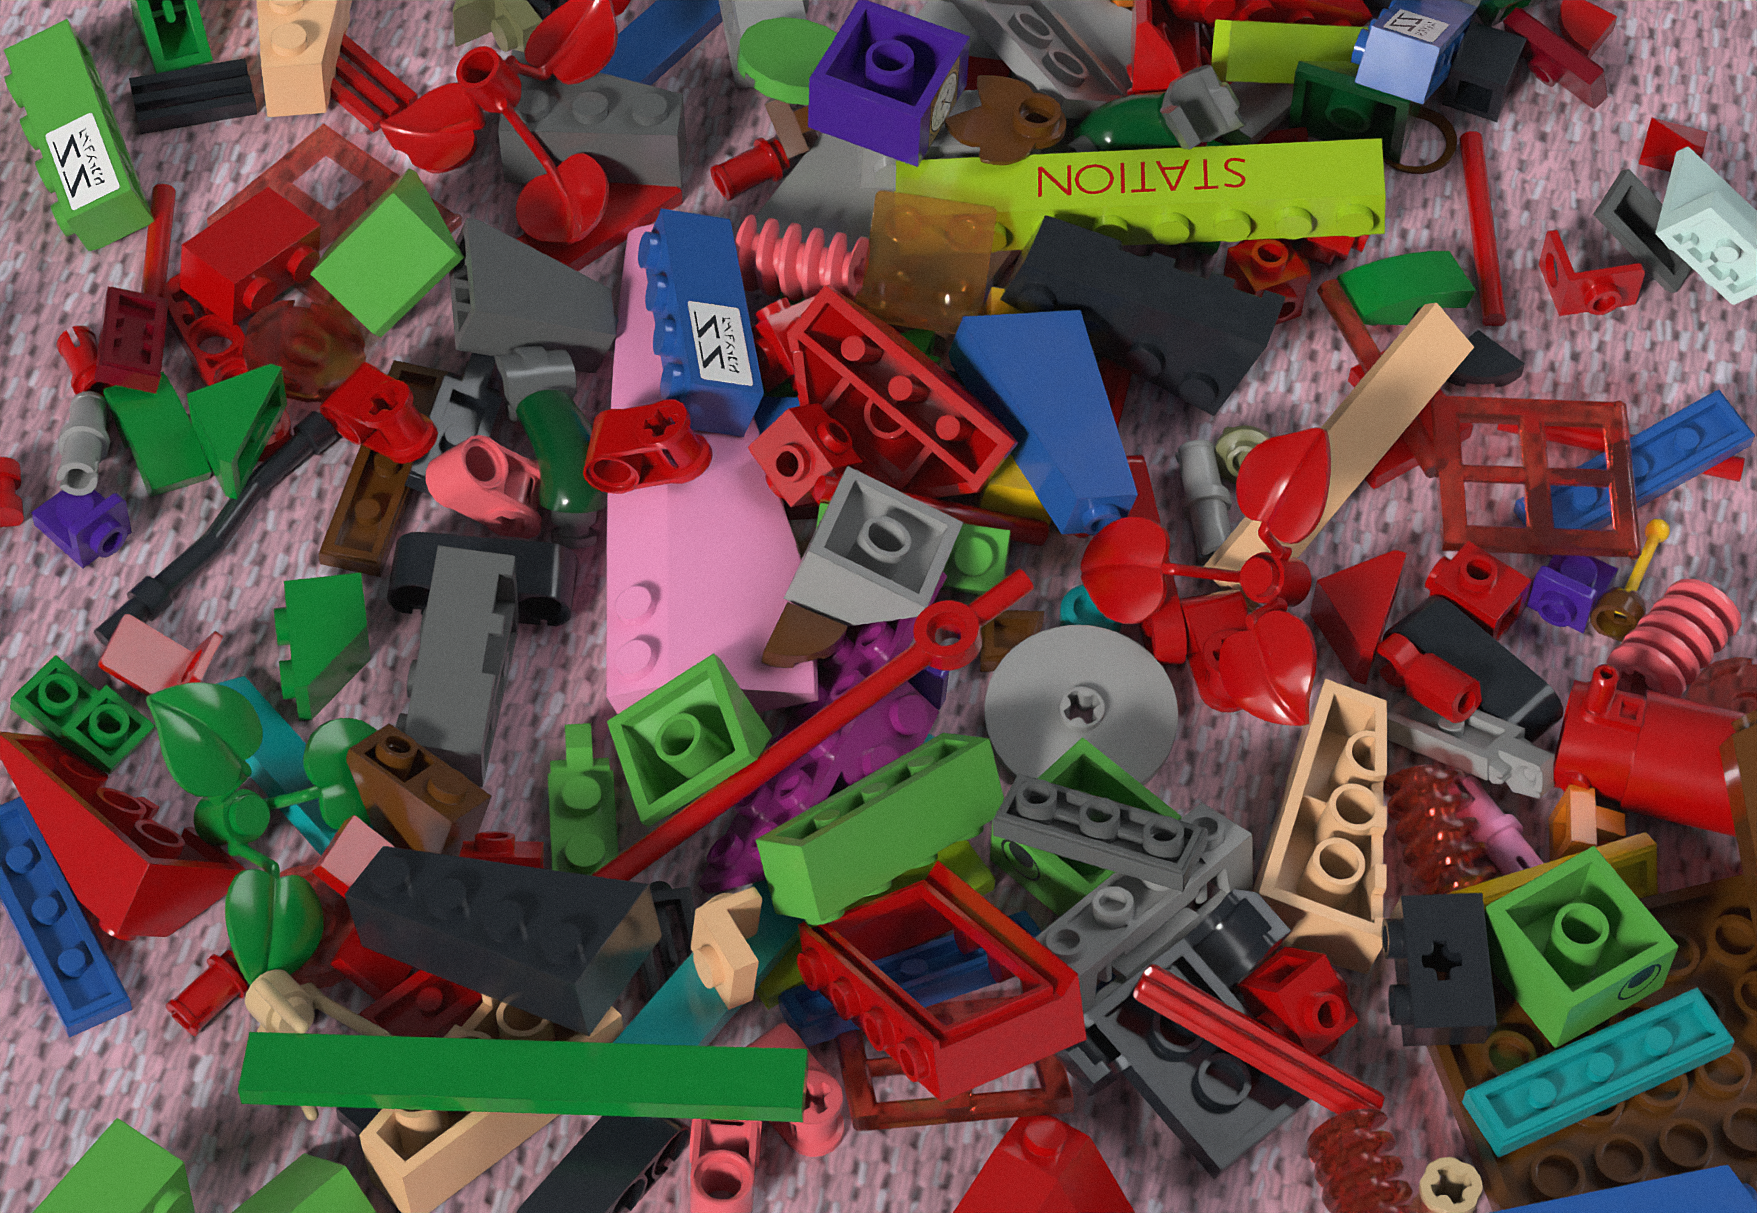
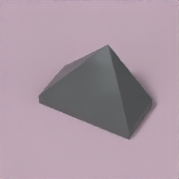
M1630 169L1622 170L1593 215L1643 265L1644 269L1664 290L1676 293L1692 267L1678 254L1670 250L1655 234L1663 204Z

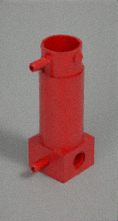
M1608 664L1598 665L1594 669L1591 681L1589 682L1573 681L1557 742L1555 760L1553 761L1554 787L1560 788L1564 792L1570 784L1588 790L1595 788V797L1618 802V809L1736 837L1719 746L1735 733L1731 723L1746 715V713L1646 690L1644 696L1616 690L1619 672Z

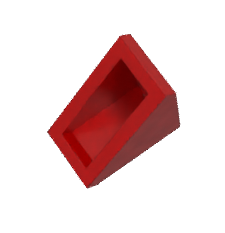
M1392 550L1318 579L1316 582L1310 615L1354 682L1367 684L1377 654L1376 646L1381 642L1400 585L1407 556L1405 552Z

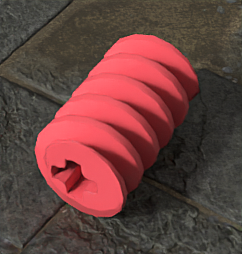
M750 214L744 219L737 233L735 245L745 291L753 292L760 288L764 295L776 297L782 292L788 300L798 302L803 297L809 299L817 295L824 285H829L853 302L857 298L864 283L870 261V241L868 238L860 236L852 252H848V241L845 233L837 232L828 248L825 247L824 230L814 227L809 234L807 242L804 243L802 242V228L798 223L792 222L788 226L784 237L780 238V226L777 219L768 218L761 233H757L756 215Z
M1681 579L1672 583L1664 596L1654 603L1650 612L1640 619L1635 629L1629 631L1621 645L1615 647L1609 655L1607 664L1613 666L1619 672L1616 690L1642 696L1645 695L1646 690L1681 698L1686 690V685L1695 682L1700 674V669L1708 667L1714 658V653L1722 651L1728 642V637L1734 636L1742 625L1741 614L1734 602L1721 590L1697 579Z

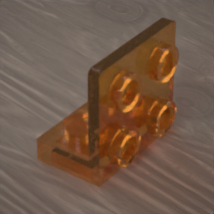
M884 189L879 190L875 195L863 286L856 294L855 303L887 324L956 334L962 317L982 316L997 209L994 206Z

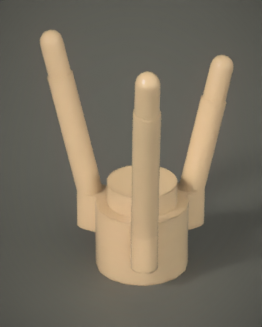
M275 969L260 975L250 985L246 993V1008L260 1023L257 1032L304 1034L313 1023L314 1010L318 1009L362 1035L393 1036L388 1031L325 996L313 983L309 982L300 986L284 970ZM300 1106L308 1120L313 1121L318 1118L319 1111L316 1106Z

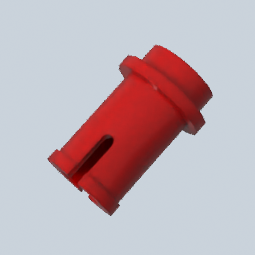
M760 137L754 141L753 148L719 165L712 166L710 173L716 188L723 197H726L727 201H730L735 196L769 179H772L773 182L782 180L783 172L790 169V162L783 146L776 138L773 137L765 140Z
M87 326L72 327L81 344L78 347H75L67 330L59 336L56 345L58 352L64 358L72 374L71 387L73 392L77 395L81 392L92 391L104 396V389L114 385L94 381L98 343L94 331Z
M226 950L220 956L212 954L207 959L209 967L178 996L165 1004L166 1009L173 1014V1019L192 1036H197L201 1029L236 996L242 999L246 997L249 984L238 966L234 953L230 950Z

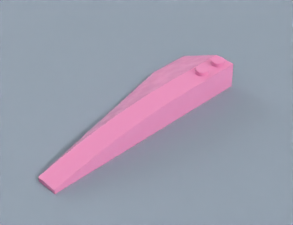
M654 224L634 228L627 236L618 307L619 322L616 329L611 409L649 405L663 400L660 393L663 372L661 356L655 355L653 351L654 315L653 312L646 309L645 304L648 284L646 269L640 268L638 263V250L642 235L646 231L651 232ZM753 416L744 437L693 430L695 434L705 437L713 452L711 463L702 475L683 484L670 483L634 489L623 494L608 493L606 697L617 714H619L714 653L722 660L757 713L818 701L817 659L795 663L794 668H777L761 663L764 649L787 602H790L783 598L802 558L795 533L790 526L783 506L784 501L769 488L765 479L766 473L747 448L760 436L755 417Z

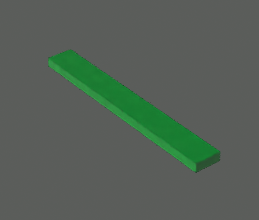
M249 1032L238 1093L241 1104L803 1122L809 1061L807 1049Z

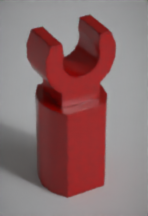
M1393 633L1376 646L1377 653L1390 660V663L1379 670L1380 676L1394 687L1400 688L1405 686L1408 696L1452 723H1461L1468 719L1482 702L1480 681L1433 653L1424 655L1419 653L1414 644L1403 635Z

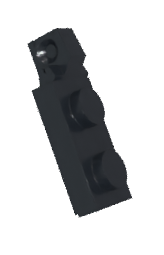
M472 353L470 360L465 365L462 376L448 371L447 375H444L429 414V418L436 425L438 431L436 443L423 457L412 462L404 486L432 496L426 484V469L429 462L471 436H490L503 398L499 396L501 391L487 386L496 362L494 356Z

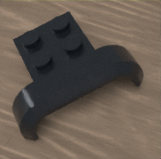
M1233 889L1204 921L1150 964H1157L1254 1020L1230 991L1259 967L1285 940L1291 930L1257 892ZM1148 964L1083 1014L1087 1040L1055 1053L1054 1057L1088 1096L1102 1091L1124 1075L1215 1180L1312 1100L1137 1001L1133 996L1134 988L1143 971L1150 965Z

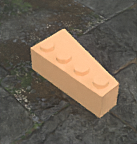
M256 0L267 117L327 113L331 97L330 88L333 77L335 78L337 73L336 63L338 55L340 56L342 38L344 34L347 35L350 22L349 11L352 0Z
M1328 679L1324 680L1309 710V724L1303 726L1252 892H1257L1291 930L1280 944L1281 946L1326 954L1330 964L1367 974L1382 949L1383 895L1387 889V865L1383 864V835L1387 829V806H1383V781L1387 775V701Z
M482 994L483 1003L462 1027L455 1024L444 1038L613 1043L623 1032L624 1027L622 1015L612 1006L591 1035L586 1036ZM381 1109L360 1133L359 1137L371 1183L401 1213H430L560 1114Z

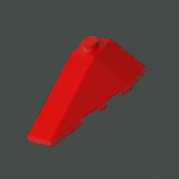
M0 731V759L77 899L100 919L98 923L100 928L109 935L126 941H134L137 936L168 937L225 896L236 874L246 870L221 847L212 846L202 841L193 827L184 828L180 836L170 828L152 820L159 810L158 805L143 796L135 798L125 792L105 787L108 780L107 773L51 738L41 735Z
M1029 1103L997 1144L953 1213H1135L1091 1137Z

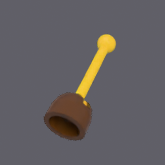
M1653 519L1647 523L1645 527L1647 540L1624 589L1613 587L1606 590L1597 600L1590 620L1593 628L1599 634L1622 642L1629 631L1635 629L1640 619L1646 615L1644 600L1637 590L1658 544L1664 542L1669 537L1670 527L1666 521ZM1617 614L1625 615L1627 619L1617 617Z

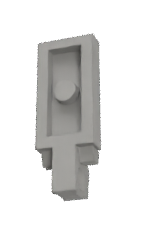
M1406 696L1387 711V740L1402 745L1413 752L1453 766L1466 774L1477 776L1484 780L1489 779L1494 784L1506 782L1513 792L1535 798H1541L1554 787L1553 761L1555 760V754L1538 748L1524 738L1525 728L1480 710H1476L1468 719L1461 723H1452L1410 696Z

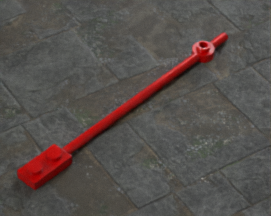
M1019 568L968 605L958 601L945 600L926 607L918 615L914 623L913 635L915 643L767 748L756 761L714 786L590 876L630 881L927 666L938 670L950 671L960 669L971 663L977 657L982 647L980 628L1032 592L1034 585L1030 578ZM948 638L959 639L958 642L952 645H940ZM420 969L358 1015L388 1031L393 1036L444 1038L455 1024L462 1027L483 1003L481 993Z

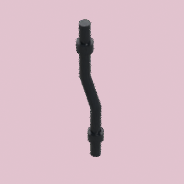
M311 411L294 426L293 432L295 435L252 471L238 500L230 498L208 530L154 578L145 576L128 591L127 597L129 600L94 630L95 636L103 645L107 646L120 619L124 615L130 614L142 622L146 618L154 621L172 605L171 596L226 548L260 498L312 452L315 455H319L337 439L336 430L321 412Z

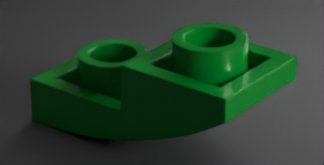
M1450 251L1416 252L1377 260L1338 275L1333 283L1357 322L1371 326L1408 325L1417 308L1430 303H1438L1441 308H1466L1476 292V289Z
M164 371L161 372L156 394L117 385L104 389L103 393L124 449L130 447L149 498L209 479L212 471L189 417Z
M57 655L49 660L10 700V709L63 747L108 774L115 771L155 731L156 726L109 686L105 685L100 691L97 690Z

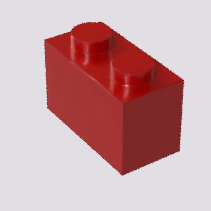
M268 186L181 245L180 288L233 327L253 312L263 311L276 296L296 282L302 283L311 276L310 273L320 260L321 224Z

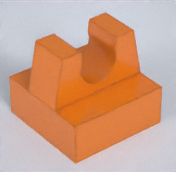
M1570 784L1548 817L1549 862L1585 851L1592 846L1598 847L1624 839L1626 837L1625 814L1596 806L1595 788L1588 790Z

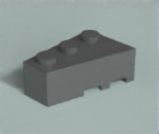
M512 49L511 55L515 56L520 63L531 66L526 61L524 52ZM600 72L581 83L570 85L560 82L554 74L546 81H539L517 74L521 80L522 95L514 110L553 160L556 167L568 157L577 153H584L595 159L603 168L608 182L682 187L687 149L683 94ZM501 114L498 134L504 183H528L539 175L547 174L542 164L507 118Z
M438 545L428 604L424 609L421 620L418 659L412 660L408 674L407 697L410 698L408 714H399L395 728L412 737L415 742L453 769L464 774L467 779L478 787H483L519 631L516 559L513 555Z

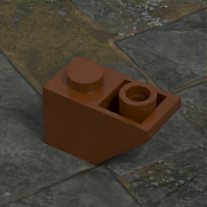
M390 723L349 748L346 761L373 829L394 847L459 857L463 841H475V834L479 832L492 796L467 779L464 774L447 765L415 742L412 737L401 732Z

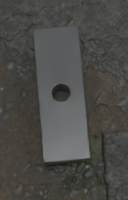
M1022 774L1017 775L993 818V836L1181 892L1184 891L1207 846V828Z

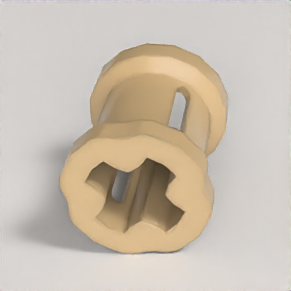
M1454 1157L1434 1160L1427 1165L1425 1173L1420 1180L1419 1193L1413 1200L1411 1213H1473L1477 1200L1480 1198L1483 1190L1480 1175L1472 1165L1463 1163Z

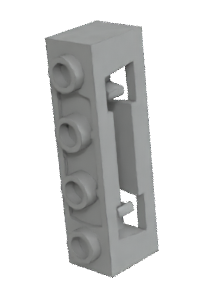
M1201 802L1180 819V821L1208 829L1207 846L1183 892L1115 872L1035 937L1037 941L1078 973L1083 1014L1195 929L1217 908L1233 889L1253 890L1252 833ZM1207 882L1221 889L1196 912L1186 907L1194 899L1198 904L1207 900ZM1113 972L1117 977L1096 993L1097 978L1108 982L1111 980ZM1020 980L1021 994H1023L1022 982Z

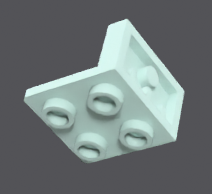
M1685 147L1677 151L1655 234L1670 250L1678 254L1709 286L1716 289L1731 304L1735 305L1757 295V210L1691 148Z

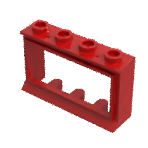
M937 860L925 880L923 879L847 910L842 917L835 921L820 924L813 928H810L805 922L798 924L802 952L797 955V965L806 986L811 991H819L833 1004L836 1012L844 1021L851 1020L867 1035L870 1043L877 1051L884 1050L901 1066L910 1081H918L940 1102L1087 1040L1078 973L939 860ZM953 930L956 945L963 954L983 948L987 953L988 967L994 980L1002 983L1017 976L1022 982L1023 994L944 1026L873 964L872 961L893 955Z

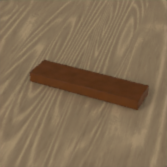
M393 360L388 376L406 383L413 392V405L417 411L429 417L438 388L448 371ZM360 445L318 553L320 564L381 577L414 490L404 486L412 462L404 464L395 463L364 445Z

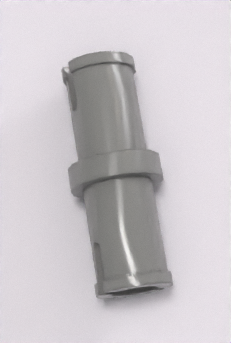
M81 392L72 399L69 408V422L61 429L58 440L59 453L62 455L56 479L57 481L62 480L59 486L63 491L75 496L86 495L96 488L99 478V464L105 459L109 449L110 440L106 431V425L110 409L109 406L105 407L107 404L106 398L96 392Z
M1193 440L1179 446L1178 452H1175V457L1179 463L1185 495L1181 499L1182 511L1184 516L1190 519L1198 550V561L1200 564L1205 565L1232 533L1228 516L1232 500L1228 489L1221 484L1214 453L1215 446L1208 440Z

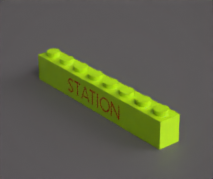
M1382 138L1193 147L1192 149L1164 148L1028 155L1024 160L1010 165L982 163L979 157L922 160L918 167L902 161H896L895 220L900 255L932 256L943 253H994L997 251L1023 250L1045 215L1120 240L1122 246L1146 244L1176 245L1179 243L1213 241L1238 242L1241 240L1281 238L1294 240L1303 237H1358L1362 235L1385 234L1386 192Z

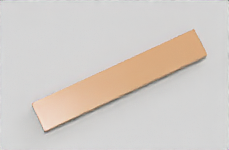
M1438 303L1425 304L1322 425L1321 428L1326 429L1328 432L1331 448V477L1327 503L1319 524L1307 538L1295 544L1284 543L1278 540L1281 545L1291 547V557L1298 558L1474 348ZM1245 516L1203 567L1241 571L1242 566L1253 555L1260 552L1271 553V550L1258 536L1261 522L1251 520ZM1214 580L1223 591L1239 589L1244 596L1248 612H1253L1260 604L1246 596L1240 583Z

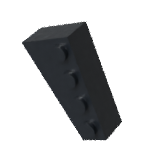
M1045 215L1023 248L1000 300L1023 313L1080 310L1093 351L1185 400L1189 404L1215 416L1267 347L1286 297L1264 290L1261 298L1234 289L1236 280L1218 273L1211 272L1208 280L1174 268L1176 259L1153 252L1152 256H1137L1123 251L1120 240Z
M382 846L345 893L363 947L586 1036L591 1035L662 937L649 884Z

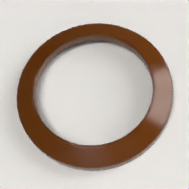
M1420 107L1417 118L1429 121L1441 130L1446 140V149L1438 160L1423 166H1407L1383 158L1387 165L1405 173L1427 174L1438 171L1451 162L1457 149V134L1453 125L1440 113L1429 108Z

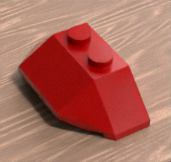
M1133 0L1131 63L1126 65L1127 73L1132 82V88L1127 90V95L1167 91L1170 82L1200 66L1211 65L1215 27L1177 18L1167 0Z
M829 285L823 286L787 333L790 352L793 353L795 382L800 406L820 403L830 418L841 423L852 438V448L863 461L856 469L898 491L930 498L979 493L1018 444L987 405L893 327Z

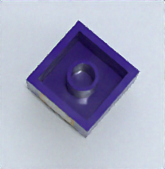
M858 0L809 78L808 127L918 167L945 123V119L949 116L967 86L970 36L869 0Z

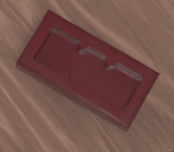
M1516 7L1503 20L1505 32L1527 38L1522 57L1529 61L1528 67L1530 71L1542 83L1550 87L1559 83L1593 109L1597 108L1608 97L1604 68L1522 8L1518 9Z
M108 286L103 303L94 381L156 394L161 378L169 299Z

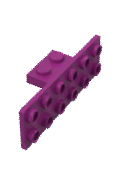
M943 571L928 606L934 602L947 578ZM917 617L848 626L845 638L839 648L831 656L825 659H821V657L817 659L820 663L817 668L818 701L790 706V710L793 712L782 733L775 737L767 748L906 650L914 639L913 628ZM907 681L735 804L737 814L726 834L720 837L709 850L706 858L709 864L698 886L706 893L711 894L766 880L756 843L757 838L826 800L834 784L843 790L922 745L939 711Z

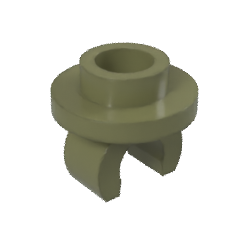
M1248 425L1225 427L1223 434L1216 442L1214 452L1219 474L1225 480L1236 484L1242 461L1256 445L1270 438L1269 433Z

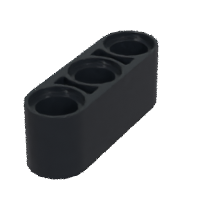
M410 532L402 535L397 540L386 598L389 604L401 613L412 614L413 609H421L420 615H423L424 609L428 604L439 545L515 556L519 623L540 625L541 620H547V626H560L570 619L579 560L577 555L569 548L549 542L432 532Z
M1429 596L1383 635L1384 641L1393 633L1401 634L1414 644L1419 653L1423 655L1433 653L1480 681L1482 702L1477 710L1525 728L1524 738L1532 744L1563 717L1564 709L1561 700L1555 690L1545 680L1455 605L1441 596Z
M602 1116L530 1194L517 1213H620L625 1207L631 1211L669 1169L664 1163L669 1158L675 1162L682 1154L690 1139L691 1129L678 1118Z

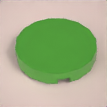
M780 17L762 20L748 27L739 41L737 51L738 71L744 79L746 74L754 79V88L767 97L789 104L809 105V78L837 33L827 26L806 19Z

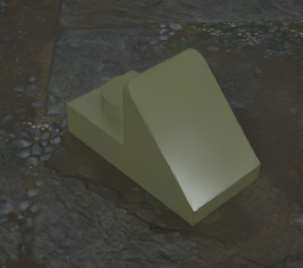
M456 0L453 8L455 46L458 47L492 32L502 51L508 52L514 49L525 52L530 35L542 22V19L527 0Z

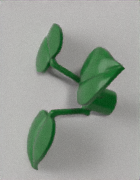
M204 682L175 685L154 692L146 697V702L156 723L161 752L166 766L173 779L181 788L194 796L203 797L196 805L193 815L194 827L202 841L212 846L228 845V854L230 856H241L264 870L247 869L239 872L231 882L226 895V927L238 966L249 985L260 975L275 969L284 970L290 975L310 959L319 945L324 927L321 902L314 888L307 880L298 875L280 877L278 863L248 846V843L257 840L264 833L269 823L270 811L308 802L318 797L322 817L325 823L332 829L339 830L343 822L353 815L368 826L371 825L346 761V756L349 748L378 730L368 723L354 718H338L323 723L310 735L303 755L306 775L314 786L262 799L252 790H237L252 774L251 767L245 760L255 754L263 738V729L258 714L245 696L227 686Z

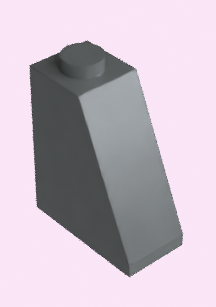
M466 219L456 239V244L464 258L449 272L456 350L494 356L511 354V351L516 347L542 346L545 351L563 349L570 355L575 371L596 373L607 351L615 350L616 329L619 319L618 315H614L611 289L478 219Z

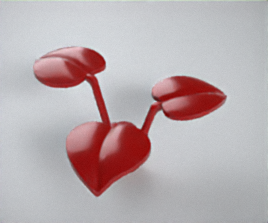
M569 0L547 16L535 28L526 44L524 55L526 61L531 66L520 63L513 55H509L503 60L491 47L480 46L470 50L458 63L456 69L458 82L448 83L432 89L402 112L380 121L385 137L395 150L407 154L414 166L430 173L440 174L460 167L474 155L477 148V135L475 131L481 130L486 126L483 110L503 114L547 173L533 178L522 189L515 207L519 226L532 240L541 244L572 245L574 242L584 239L595 229L605 213L609 199L607 175L595 159L584 153L574 154L556 167L553 160L514 110L522 95L521 80L517 74L539 81H546L554 74L560 82L567 85L581 83L595 76L609 63L617 47L618 27L612 0Z
M1315 427L1269 438L1256 445L1242 461L1236 480L1237 502L1241 512L1247 518L1261 522L1258 536L1271 550V553L1260 552L1253 555L1245 562L1241 571L1166 563L1170 550V537L1167 530L1154 520L1133 516L1118 519L1102 528L1089 542L1080 565L1081 580L1097 609L1107 618L1124 624H1138L1147 621L1159 611L1167 595L1165 575L1240 583L1249 599L1265 605L1246 616L1245 623L1248 630L1235 632L1223 642L1219 655L1220 678L1227 694L1243 710L1264 721L1281 725L1306 726L1309 724V704L1316 674L1317 652L1314 636L1309 626L1300 617L1286 612L1288 607H1295L1301 604L1308 596L1312 584L1310 570L1301 559L1291 557V547L1281 545L1278 540L1289 544L1299 543L1315 530L1322 518L1327 503L1331 477V448L1327 430Z

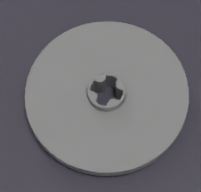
M1066 625L1044 630L1030 636L1015 646L1002 659L995 669L987 688L984 705V723L987 738H990L994 755L1002 767L1014 779H1016L1018 774L1037 779L1083 737L1144 786L1160 771L1172 750L1178 726V705L1174 688L1164 668L1139 643L1116 631L1102 627ZM1076 704L1082 711L1092 708L1091 723L1086 724L1080 717L1069 720L1070 707Z

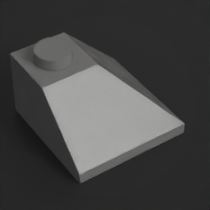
M847 466L783 599L846 626L918 617L928 607L963 522Z

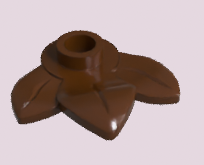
M979 75L977 77V92L982 106L945 119V127L957 141L970 147H980V161L992 165H1010L1022 161L1034 149H1044L1057 144L1064 137L1066 131V117L1059 103L1054 98L1042 93H1033L1026 83L1019 80L995 75Z

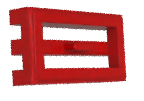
M346 34L343 35L340 51L400 101L399 104L395 103L338 55L336 74L384 114L379 116L334 77L330 88L331 98L375 133L381 128L380 121L402 112L418 99V95Z

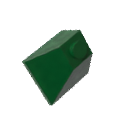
M1299 61L1295 70L1288 129L1306 127L1308 137L1322 141L1382 138L1383 158L1400 164L1421 104L1355 83L1360 65L1351 63V61Z

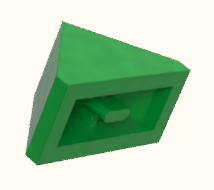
M130 0L133 18L155 73L184 69L213 61L197 0Z
M268 364L187 393L192 426L226 497L238 500L287 406L282 367Z

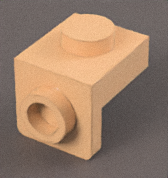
M750 887L735 894H719L695 910L691 940L695 968L702 983L708 989L715 987L728 1010L753 1001L759 961L745 939L753 937L758 931L762 897L755 887Z

